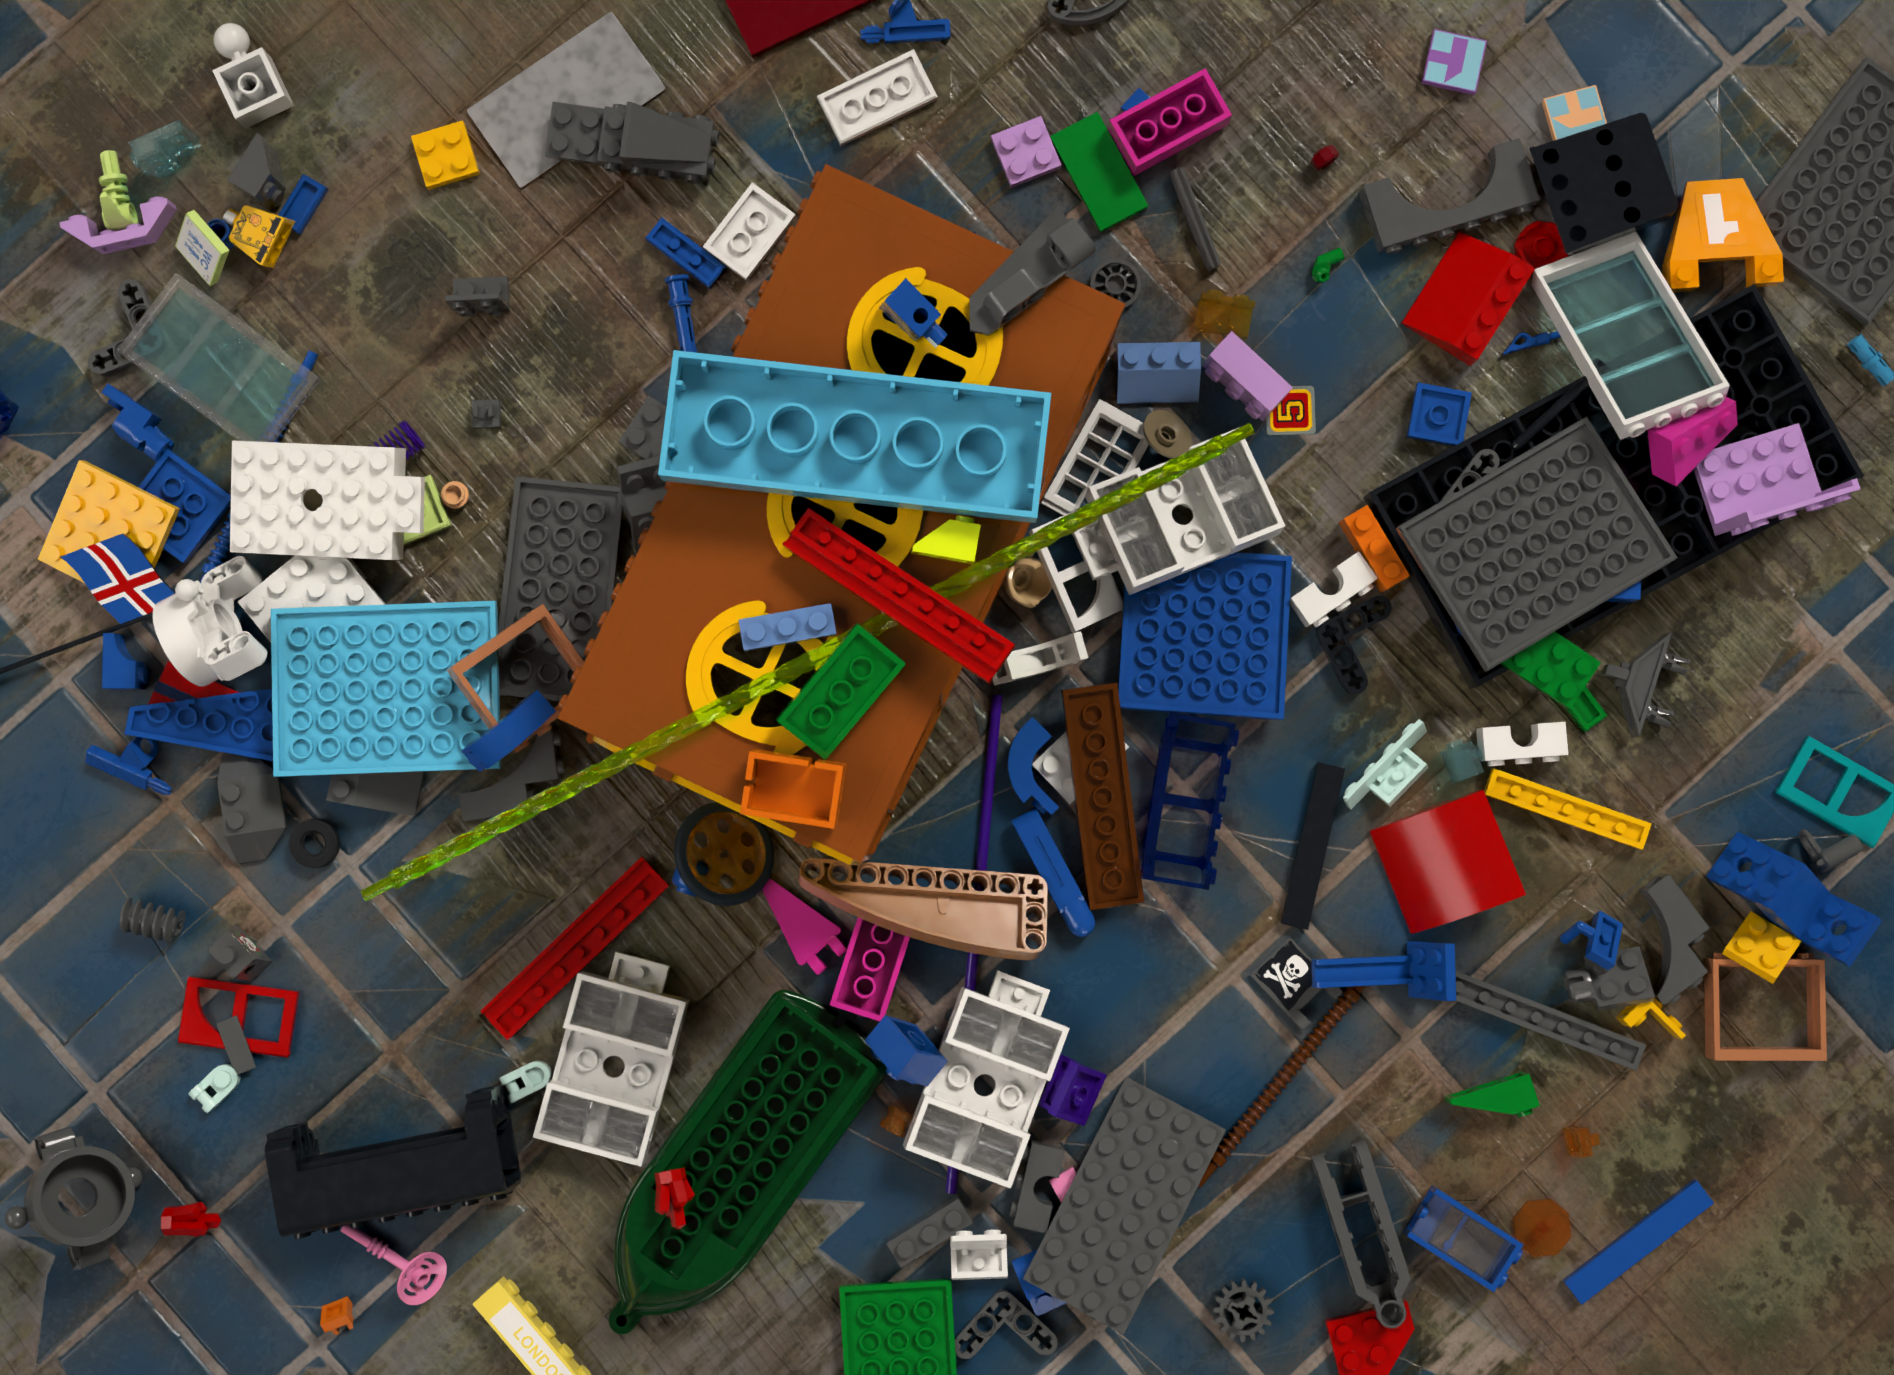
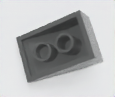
M425 771L331 775L326 801L416 816Z

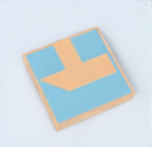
M1596 85L1544 98L1541 101L1553 141L1607 124Z

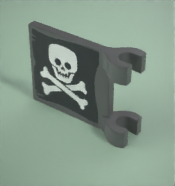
M1291 937L1250 974L1301 1030H1304L1311 1022L1300 1010L1317 993L1324 989L1333 1000L1343 993L1339 987H1312L1311 958Z

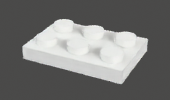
M752 182L703 245V248L744 280L748 281L795 220L796 214Z
M1065 732L1032 766L1071 804L1075 798L1067 735ZM1125 743V749L1127 750L1129 746Z

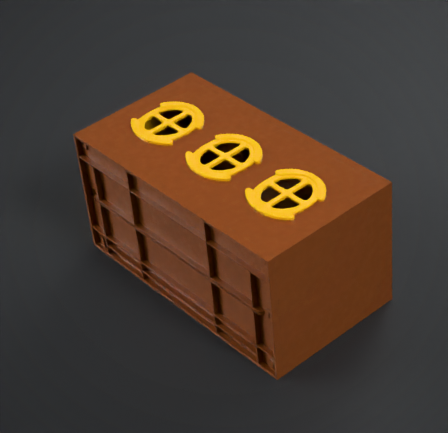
M825 164L822 172L817 171L812 179L810 188L813 191L809 199L804 198L799 206L797 215L800 218L796 226L791 225L786 233L784 242L787 245L783 253L778 252L772 262L771 270L774 271L770 280H764L759 289L758 297H760L756 309L751 307L745 318L744 324L747 327L743 335H737L731 348V351L734 352L732 357L886 374L874 356L871 343L874 331L882 330L912 344L915 348L903 376L915 377L924 356L930 353L963 368L966 374L960 383L1051 393L1039 499L1040 504L1106 365L1126 303L1064 275L1048 286L1046 292L1039 300L990 336L974 333L977 351L972 358H967L941 345L935 348L923 336L914 341L897 324L886 320L883 317V312L879 309V306L905 278L939 311L941 315L935 321L938 325H940L943 316L946 315L970 326V296L1014 251ZM666 481L664 488L668 491L663 501L658 500L652 510L653 522L649 529L646 527L643 529L639 537L638 544L641 546L637 555H631L625 566L624 572L627 575L623 584L618 583L611 595V600H614L609 612L606 610L603 612L597 625L601 629L596 639L591 638L586 646L584 655L587 658L583 666H578L572 675L570 683L574 685L569 695L564 694L558 704L557 711L560 712L558 719L587 732L586 741L588 743H598L604 748L653 771V775L668 782L674 781L740 813L744 786L748 783L755 784V779L745 780L749 751L759 749L813 758L812 764L814 765L815 761L823 758L784 726L759 727L751 722L752 715L765 689L773 688L792 698L801 690L774 676V669L786 644L773 646L764 666L759 669L725 654L722 649L723 645L729 638L740 633L739 619L831 603L837 635L797 642L810 656L816 671L856 623L866 629L906 664L826 759L847 763L838 825L834 829L749 815L745 816L794 838L793 841L809 849L813 847L848 865L871 859L963 666L783 547V542L789 538L791 531L796 526L791 507L796 496ZM804 497L832 510L835 513L832 524L842 529L847 520H853L883 534L886 537V542L876 553L982 623L985 621L1007 570L1010 568L1015 554L1030 526L1029 522L897 508V519L894 524L889 525L855 509L853 502ZM956 516L974 518V524L981 525L975 562L973 564L911 554L915 543L948 520H955ZM715 664L725 665L754 680V687L742 712L737 716L732 715L724 708L714 692L711 671Z

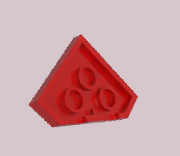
M1406 1299L1403 1300L1406 1318L1397 1328L1383 1326L1376 1317L1374 1307L1325 1320L1338 1375H1388L1415 1330Z

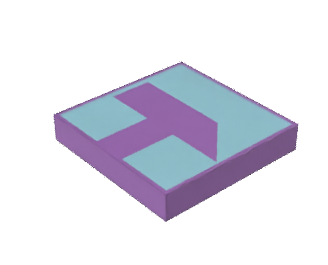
M1434 29L1431 35L1421 84L1474 95L1477 90L1487 40Z

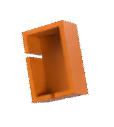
M753 749L749 751L745 780L755 779V784L748 783L744 786L740 814L834 829L838 825L847 763L818 759L814 765L812 764L813 758Z

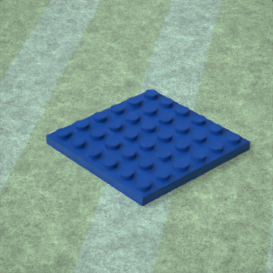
M1235 552L1131 595L1128 594L1124 585L1118 679L1120 709L1283 720L1292 556Z

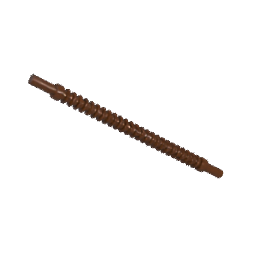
M1352 986L1344 989V996L1338 997L1339 1002L1337 1004L1333 1003L1334 1008L1332 1010L1328 1009L1329 1014L1327 1016L1323 1015L1324 1021H1318L1319 1027L1313 1028L1314 1033H1309V1039L1303 1040L1304 1045L1302 1047L1298 1046L1299 1051L1297 1053L1293 1052L1294 1057L1292 1059L1288 1058L1289 1063L1287 1065L1283 1064V1071L1278 1070V1077L1274 1076V1082L1267 1084L1269 1088L1262 1090L1264 1094L1257 1096L1259 1100L1252 1102L1254 1106L1247 1108L1249 1112L1242 1114L1243 1120H1237L1239 1124L1237 1127L1232 1126V1133L1227 1132L1228 1138H1223V1144L1218 1145L1219 1149L1215 1151L1198 1185L1200 1188L1218 1167H1223L1227 1162L1225 1158L1227 1156L1231 1157V1150L1236 1151L1235 1145L1241 1144L1240 1139L1247 1137L1245 1133L1252 1131L1250 1127L1257 1125L1255 1121L1262 1119L1260 1115L1267 1113L1266 1107H1272L1271 1101H1277L1276 1095H1282L1281 1089H1286V1083L1292 1082L1290 1078L1297 1076V1070H1302L1301 1064H1307L1306 1058H1312L1311 1052H1317L1316 1046H1322L1321 1040L1327 1039L1326 1034L1332 1033L1331 1028L1337 1027L1336 1022L1342 1021L1341 1016L1343 1014L1347 1015L1346 1009H1352L1351 1004L1358 1002L1361 998L1360 993L1366 986Z

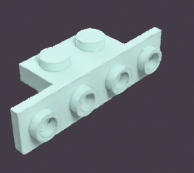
M1418 719L1414 724H1409L1402 732V737L1396 743L1388 745L1383 752V756L1376 763H1371L1366 768L1364 776L1357 783L1354 782L1348 786L1343 797L1348 808L1352 809L1369 791H1372L1391 807L1428 769V765L1410 750L1427 732L1424 722Z

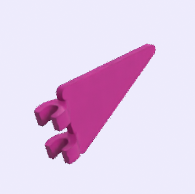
M771 878L768 880L762 890L799 965L808 963L817 975L821 974L828 967L816 955L826 945H829L839 957L848 949L837 937L841 933V928Z

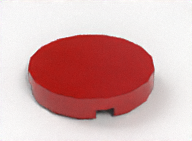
M1536 221L1527 225L1517 236L1514 244L1515 256L1535 269L1569 256L1565 252L1557 226L1552 222Z

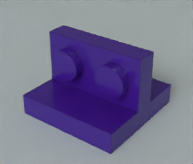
M1060 1054L1052 1078L1048 1081L1038 1105L1048 1110L1047 1113L1057 1118L1085 1126L1107 1075Z

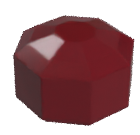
M1334 145L1325 146L1313 155L1311 163L1316 170L1320 171L1333 163L1339 157V153Z

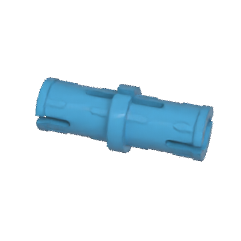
M1859 334L1847 343L1846 346L1862 362L1861 366L1863 369H1868L1882 387L1894 379V371L1882 359L1883 355L1881 352H1876L1862 334Z

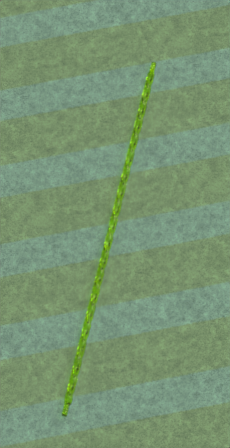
M1247 423L1224 436L1218 435L1204 445L1189 450L1170 460L1162 467L1147 472L1125 484L1120 489L1094 500L1078 511L1041 528L1033 535L1022 538L999 550L990 558L983 559L954 574L946 581L939 582L929 588L948 599L969 588L975 582L982 581L1011 566L1017 560L1028 557L1053 544L1059 538L1072 534L1093 523L1104 514L1111 513L1140 498L1146 492L1169 483L1186 473L1189 469L1201 466L1228 451V447L1255 434L1254 429L1250 423ZM880 613L864 622L861 626L876 637L888 628L899 624L883 613ZM850 630L828 640L817 649L808 651L781 665L775 671L764 674L739 687L731 694L718 698L699 708L688 717L663 727L644 740L633 743L610 755L601 763L589 766L568 777L557 786L532 796L518 804L514 809L504 811L479 824L470 832L458 835L437 846L426 855L417 857L388 873L389 876L361 890L362 897L365 901H368L393 887L395 889L402 887L409 881L444 865L454 857L462 855L491 840L498 834L533 818L541 811L552 808L580 793L585 788L593 786L622 771L627 766L651 756L672 742L683 739L706 727L714 720L740 709L759 696L768 694L793 681L801 674L816 669L822 665Z

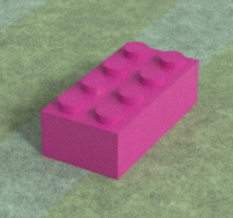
M1204 68L1110 119L1108 131L1132 175L1135 176L1228 126L1232 114L1208 71Z
M857 918L830 1006L881 1021L886 1015L910 937Z

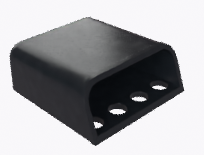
M1637 113L1529 148L1565 252L1568 255L1577 254L1668 220L1678 209V202L1648 117L1644 113Z

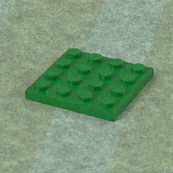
M951 1278L845 1284L839 1286L844 1375H957Z

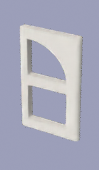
M1079 507L1071 513L1028 531L1072 633L1112 614L1123 611V599L1112 573L1096 579L1097 588L1093 602L1080 617H1077L1063 582L1087 572V566L1082 561L1058 572L1043 538L1073 523L1075 526L1088 522L1089 520L1083 507Z

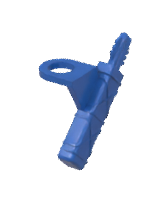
M894 0L888 11L892 22L884 23V28H879L877 25H871V27L867 25V27L860 30V39L865 40L868 44L871 42L872 44L878 43L881 39H885V44L945 41L951 38L949 19L917 21L910 0Z
M135 737L126 746L121 757L95 745H91L87 749L85 762L89 766L100 769L109 775H113L144 790L151 787L155 792L161 793V795L171 794L172 787L161 779L152 778V771L145 768L157 755L158 744L156 740ZM142 739L148 740L151 745L149 754L144 753L141 749Z

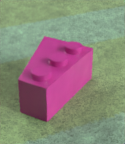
M1726 397L1716 407H1706L1698 410L1690 417L1684 418L1682 416L1672 420L1666 426L1648 429L1652 475L1677 486L1738 425L1736 401Z

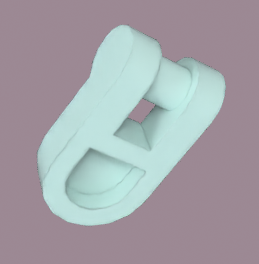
M537 1060L499 1079L502 1086L506 1085L509 1092L507 1096L510 1103H513L546 1086L551 1080L552 1072L547 1063ZM519 1077L522 1078L526 1086L522 1089H519L515 1080Z
M231 1064L220 1065L213 1069L188 1095L193 1100L197 1099L203 1105L202 1109L209 1114L237 1088L241 1076L240 1074L237 1075ZM210 1086L217 1092L213 1097L206 1092Z

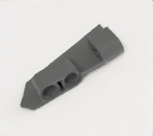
M1057 207L970 296V332L990 336L1039 300L1046 292L1048 286L1096 252L1092 240L1074 218L1067 220L1061 208Z

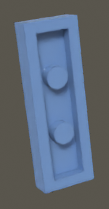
M831 603L739 619L744 651L837 635Z

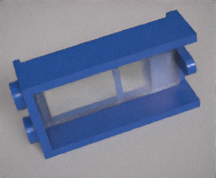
M1431 1185L1403 1230L1406 1236L1492 1292H1495L1497 1287L1500 1289L1505 1284L1508 1278L1506 1272L1511 1264L1515 1265L1519 1261L1523 1253L1521 1248L1524 1244L1433 1185Z

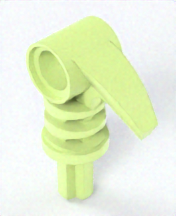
M112 150L103 151L100 154L104 175L99 177V184L102 187H106L102 189L103 193L100 195L103 222L107 230H124L130 224H138L137 212L134 205L130 202L129 195H125L128 193V187L124 184L128 182L127 175L120 173L117 153Z

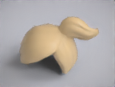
M1030 539L1027 545L1017 550L1014 557L1015 565L1007 570L1004 577L1006 593L1013 601L1028 608L1039 604L1052 589L1041 560L1032 558L1036 552L1032 539Z

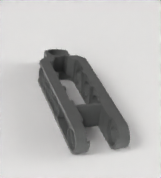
M1365 1140L1350 1144L1364 1190L1341 1197L1335 1179L1331 1176L1327 1167L1325 1152L1311 1156L1312 1166L1352 1291L1357 1296L1373 1304L1376 1317L1383 1326L1397 1328L1406 1318V1309L1401 1296L1406 1290L1411 1277L1369 1148ZM1368 1201L1391 1273L1388 1282L1372 1287L1364 1281L1360 1269L1362 1263L1356 1256L1351 1240L1353 1235L1347 1228L1342 1212L1345 1207Z

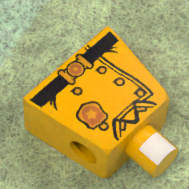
M244 205L240 213L229 208L223 216V221L233 228L229 235V240L258 264L274 268L295 221L248 205Z

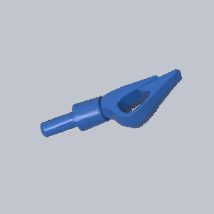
M1558 331L1549 334L1544 332L1534 337L1521 332L1514 337L1502 354L1504 356L1508 353L1530 347L1549 344L1550 340L1560 338L1561 336ZM1519 338H1524V343L1514 345Z

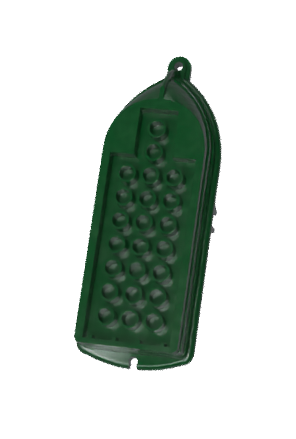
M784 989L775 992L640 1175L626 1199L615 1237L614 1269L621 1298L609 1315V1326L615 1333L627 1334L631 1332L643 1316L675 1313L696 1306L712 1298L730 1285L754 1259L886 1075L887 1068L885 1064L873 1057L870 1053V1046L864 1041L866 1037L848 1020L844 1022L840 1029H836L833 1026V1020L839 1013L814 999ZM685 1167L687 1180L695 1195L683 1207L686 1225L681 1229H676L672 1227L671 1219L666 1216V1213L660 1215L655 1211L656 1181L654 1173ZM620 1315H624L627 1318V1324L619 1322Z

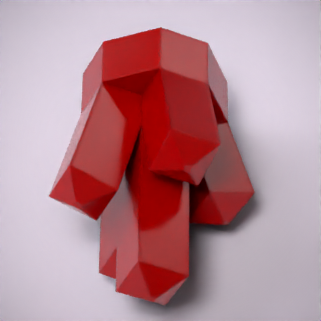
M685 1167L654 1173L656 1181L655 1211L660 1215L666 1213V1216L671 1219L672 1227L681 1229L686 1225L683 1207L695 1195L687 1180Z
M203 1202L183 1206H168L164 1208L161 1215V1230L164 1235L205 1236L208 1228L219 1227L221 1219L218 1213H206L207 1207Z

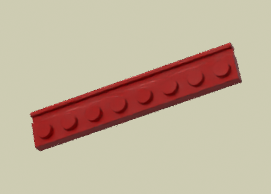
M809 508L791 531L789 538L782 544L785 549L988 684H990L996 672L999 671L1015 648L1014 643Z
M644 857L639 858L480 1012L489 1019L488 1021L507 1041L510 1040L670 886L668 882Z

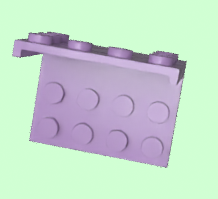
M1799 423L1715 448L1694 468L1715 536L1730 531L1732 536L1769 524L1770 519L1778 517L1779 520L1795 516L1797 515L1796 511L1806 509L1807 512L1817 511L1851 499L1850 493L1860 490L1856 478L1821 491Z

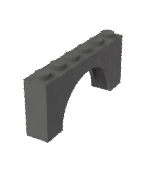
M1520 138L1492 147L1487 154L1489 159V175L1482 193L1471 202L1458 208L1428 210L1408 202L1397 192L1390 177L1363 185L1359 191V196L1378 254L1386 251L1387 255L1395 254L1402 251L1403 246L1413 244V247H1418L1428 243L1429 238L1439 236V239H1444L1454 235L1456 230L1462 228L1465 231H1471L1480 227L1481 223L1490 220L1493 224L1505 220L1507 215L1515 212L1517 216L1531 212L1533 210L1532 207L1540 199Z

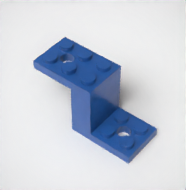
M1740 832L1735 834L1706 875L1710 881L1755 903L1774 925L1800 939L1803 944L1848 967L1852 965L1882 922L1878 916L1831 894L1806 864ZM1752 862L1749 870L1740 872V868L1744 863ZM1847 925L1846 931L1843 934L1834 935V931L1838 926Z

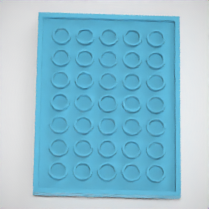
M497 601L271 609L273 777L477 770L475 766L470 764L461 750L489 729L446 670L498 634ZM497 649L464 672L463 675L495 720L499 722V653ZM501 760L488 769H501Z

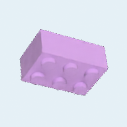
M1232 331L1210 353L1203 365L1206 369V375L1214 382H1221L1226 387L1225 392L1235 401L1239 399L1246 406V412L1254 419L1259 418L1264 421L1293 388Z

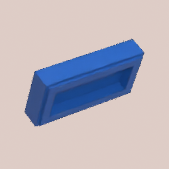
M303 174L278 215L295 221L292 231L301 235L329 189Z

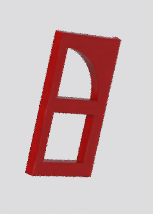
M188 977L178 1043L225 1049L219 1031L209 1023L203 1013L200 1003V987L236 992L232 1017L237 1015L243 1031L249 994L284 998L279 1042L245 1038L251 1053L289 1058L300 991Z

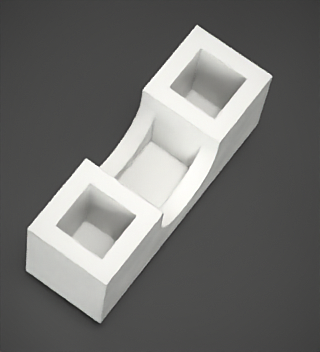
M1359 551L1332 569L1339 581L1338 590L1334 595L1322 593L1313 582L1290 598V606L1305 627L1312 623L1315 628L1329 619L1327 616L1328 612L1334 608L1337 612L1341 611L1352 603L1349 600L1350 597L1356 593L1361 597L1374 588L1372 582L1378 578Z
M1566 722L1531 725V739L1524 747L1517 745L1513 741L1510 726L1476 729L1479 762L1487 761L1488 766L1505 765L1504 760L1515 759V764L1532 763V758L1542 757L1543 762L1560 761V756L1568 755Z

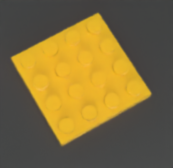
M79 460L38 560L84 583L79 574L60 557L124 533L143 551L155 568L180 508L85 460Z

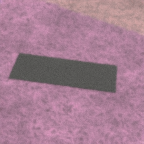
M237 1015L216 1023L232 1068L236 1071L237 1075L256 1068Z

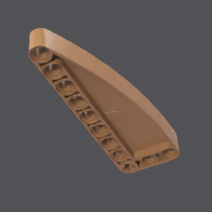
M808 858L800 866L798 883L806 891L858 918L914 939L980 955L1029 961L1037 959L1046 946L1048 887L1045 879L1038 875L873 862H857L848 865L840 860ZM813 870L818 874V877L810 879L805 876L804 872ZM835 872L843 873L846 879L838 881L833 878L832 874ZM868 874L873 877L874 881L865 883L861 880L860 876ZM891 876L898 877L902 883L900 885H893L889 882L888 878ZM923 878L928 881L929 886L921 887L917 884L916 880ZM944 881H953L957 888L948 889L944 885ZM975 882L983 885L984 890L976 891L971 884ZM999 885L1009 886L1012 892H1002ZM1029 887L1034 888V892H1037V894H1031L1032 890H1028ZM1026 914H1035L1039 921L1031 922L1026 917ZM1025 941H1035L1038 949H1030Z

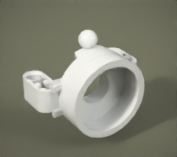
M237 556L210 570L203 576L201 583L198 580L195 582L190 579L181 580L176 585L175 594L156 603L153 608L155 632L165 654L179 673L197 686H207L218 679L221 681L232 680L261 666L266 661L267 649L249 632L242 631L239 619L234 613L233 600L249 593L262 581V575L243 556Z

